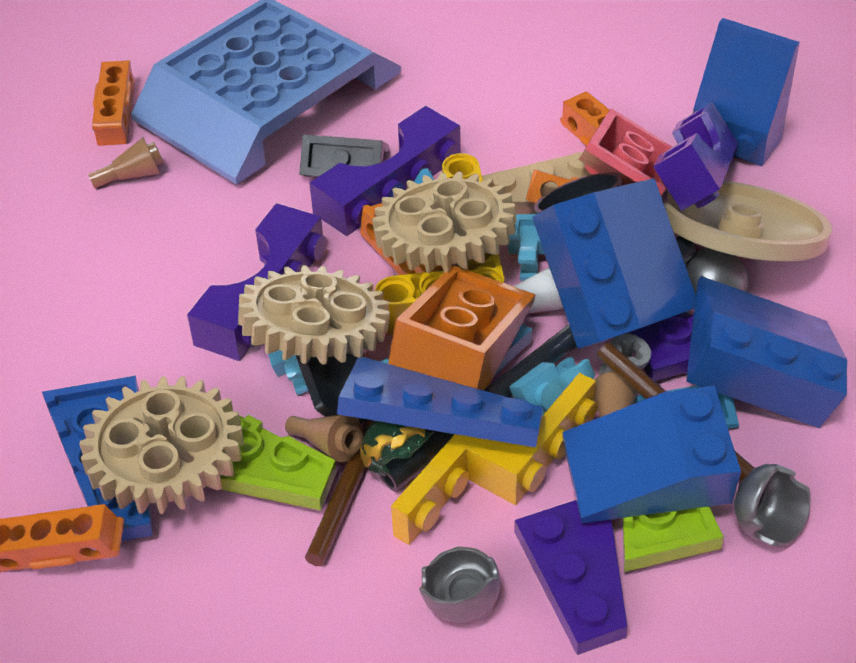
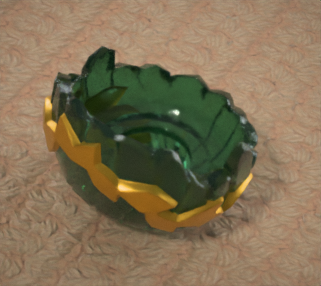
M374 421L365 433L362 446L360 447L364 466L373 474L389 475L390 471L386 465L390 460L397 457L402 459L411 458L413 453L421 448L423 443L435 431Z

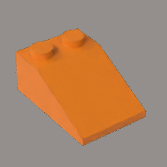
M452 265L449 272H444L396 319L388 364L484 391L494 378L534 303L536 294Z

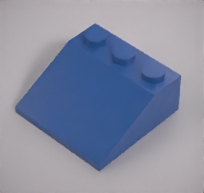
M655 178L590 193L550 206L532 217L578 349L695 308L696 295Z
M703 276L699 278L686 382L700 387L715 385L717 393L820 428L847 395V357L828 322Z

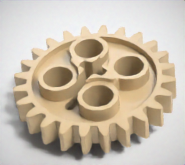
M459 171L453 178H447L444 172H440L436 180H432L429 176L424 175L422 178L423 183L417 184L409 180L407 181L406 190L392 189L393 197H383V206L375 208L376 217L372 218L377 247L382 248L383 256H393L394 264L396 265L408 261L409 270H414L420 264H424L426 273H430L436 265H442L443 270L449 272L452 264L456 263L463 269H468V260L471 259L484 263L485 252L498 255L499 245H509V235L515 234V223H517L512 194H505L504 185L494 187L492 178L479 182V174L476 173L468 179H463L462 172Z
M306 265L302 266L301 272H295L289 267H284L283 275L274 271H268V279L255 277L254 285H245L244 294L239 295L238 325L242 326L243 336H252L251 344L253 346L265 344V353L267 354L278 350L283 351V360H287L293 355H299L301 362L306 364L311 357H317L323 365L327 364L328 357L334 356L343 363L346 362L347 353L361 358L363 356V348L374 351L376 350V342L384 341L385 332H388L389 302L383 300L382 291H373L374 284L372 282L359 284V275L345 278L343 277V270L340 269L330 274L327 273L325 266H321L317 272H311Z
M162 376L157 387L151 388L146 380H142L140 391L136 393L127 387L122 388L124 399L118 401L107 397L105 400L108 411L94 410L92 415L95 424H88L83 427L86 439L81 440L79 443L83 454L81 460L85 473L89 477L91 487L93 489L100 488L105 501L116 496L120 509H124L134 500L138 513L141 514L150 503H156L160 514L165 512L168 502L175 501L177 506L183 510L186 508V497L190 495L203 502L205 500L203 488L208 486L212 489L220 490L222 486L219 475L233 476L234 468L232 462L241 461L242 459L240 446L244 445L239 413L238 411H233L231 399L221 400L220 390L217 387L206 392L204 381L199 380L189 388L183 376L177 380L174 386H168L166 377Z

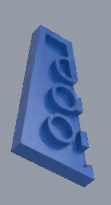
M365 357L357 359L338 397L337 409L338 415L536 447L543 407L533 405L523 399L508 398Z
M136 375L42 391L46 406L86 505L105 504L117 517L125 519L121 542L153 536L150 504L141 514L138 513L134 500L124 509L119 508L116 496L105 501L100 488L93 489L91 487L89 477L86 475L82 464L81 456L83 454L79 444L81 440L86 439L83 429L84 425L95 424L92 412L94 410L108 411L105 400L107 397L121 401L124 399L122 392L124 387L131 389L134 393L139 391Z

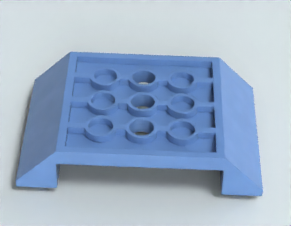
M259 0L155 63L131 112V116L135 122L237 185L266 165L263 139L355 78L376 90L401 73V66L276 0Z

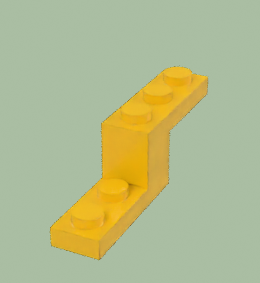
M579 373L542 416L536 447L455 434L391 505L393 536L410 545L421 531L427 532L433 527L440 514V509L451 497L456 498L463 492L468 480L516 506L528 490L534 492L540 486L546 469L555 458L560 460L566 454L562 432L594 419L598 403L594 401L596 380L582 373Z

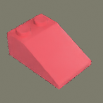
M611 108L578 160L585 164L584 167L592 175L605 172L620 174L624 185L655 178L660 195H662L666 186L653 166L659 155L672 148V146Z

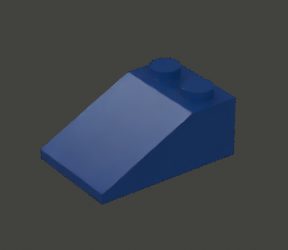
M722 18L717 27L693 113L713 102L738 142L733 156L763 166L782 140L800 42Z
M715 385L666 391L562 432L581 523L732 504L741 470Z

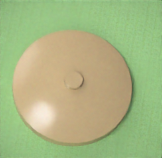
M724 181L718 190L720 195L715 200L701 208H696L693 204L681 211L667 187L661 195L674 233L701 246L738 257L787 262L812 259L820 256L827 250L832 232V226L828 219L811 206L787 195L749 184Z

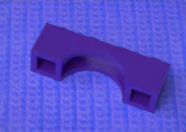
M713 102L676 124L672 134L677 145L660 154L653 166L681 211L693 204L696 208H701L720 195L718 190L724 183L725 175L729 171L728 167L733 160V154L738 144Z
M425 105L398 123L399 152L384 162L368 166L338 163L311 181L309 185L313 214L321 216V220L345 236L350 235L361 227L364 205H377L382 203L383 197H393L392 189L394 188L406 190L407 181L414 182L421 169L428 168L432 176L442 170L443 161L447 157L461 153L460 125Z
M278 203L273 206L255 229L259 258L265 264L264 267L257 274L242 282L209 286L187 314L193 346L239 362L250 347L254 346L251 344L252 336H243L242 326L238 325L239 295L244 294L245 285H254L255 277L268 279V271H274L283 275L284 267H289L295 272H301L303 265L310 268L315 260H319L326 248V237L323 235L321 216Z

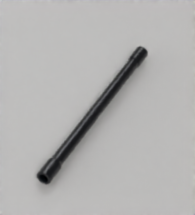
M678 236L676 241L684 264H686L696 256V248L692 241ZM568 324L485 388L484 391L512 398L513 394L509 386L540 363L556 364L577 347L570 325ZM431 430L417 442L409 444L378 468L382 481L392 491L397 492L420 474L455 434Z

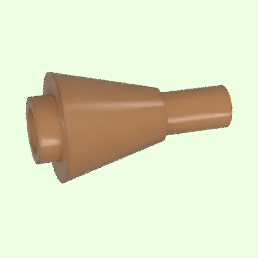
M143 137L114 159L112 164L91 172L88 176L93 187L96 189L116 179L124 180L160 174L157 166L164 164V161L155 142L147 144Z
M614 371L601 374L595 378V401L598 403L599 417L635 403L638 392Z
M335 415L306 419L290 416L285 423V430L288 434L306 438L307 441L338 462L349 461L359 450L363 440L362 425L356 417Z

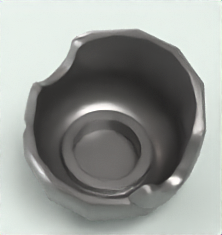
M704 248L697 251L696 256L685 264L695 295L697 282L701 276L745 292L749 288L747 268L734 255Z
M766 463L752 469L738 486L734 500V511L739 526L746 534L774 547L789 545L801 534L810 514L811 492L808 486L794 478L796 472L777 464Z
M462 546L454 547L439 553L428 566H423L421 569L422 583L419 591L428 608L442 620L465 623L481 618L492 609L498 598L500 576L497 564L492 557H488L487 554L479 549Z

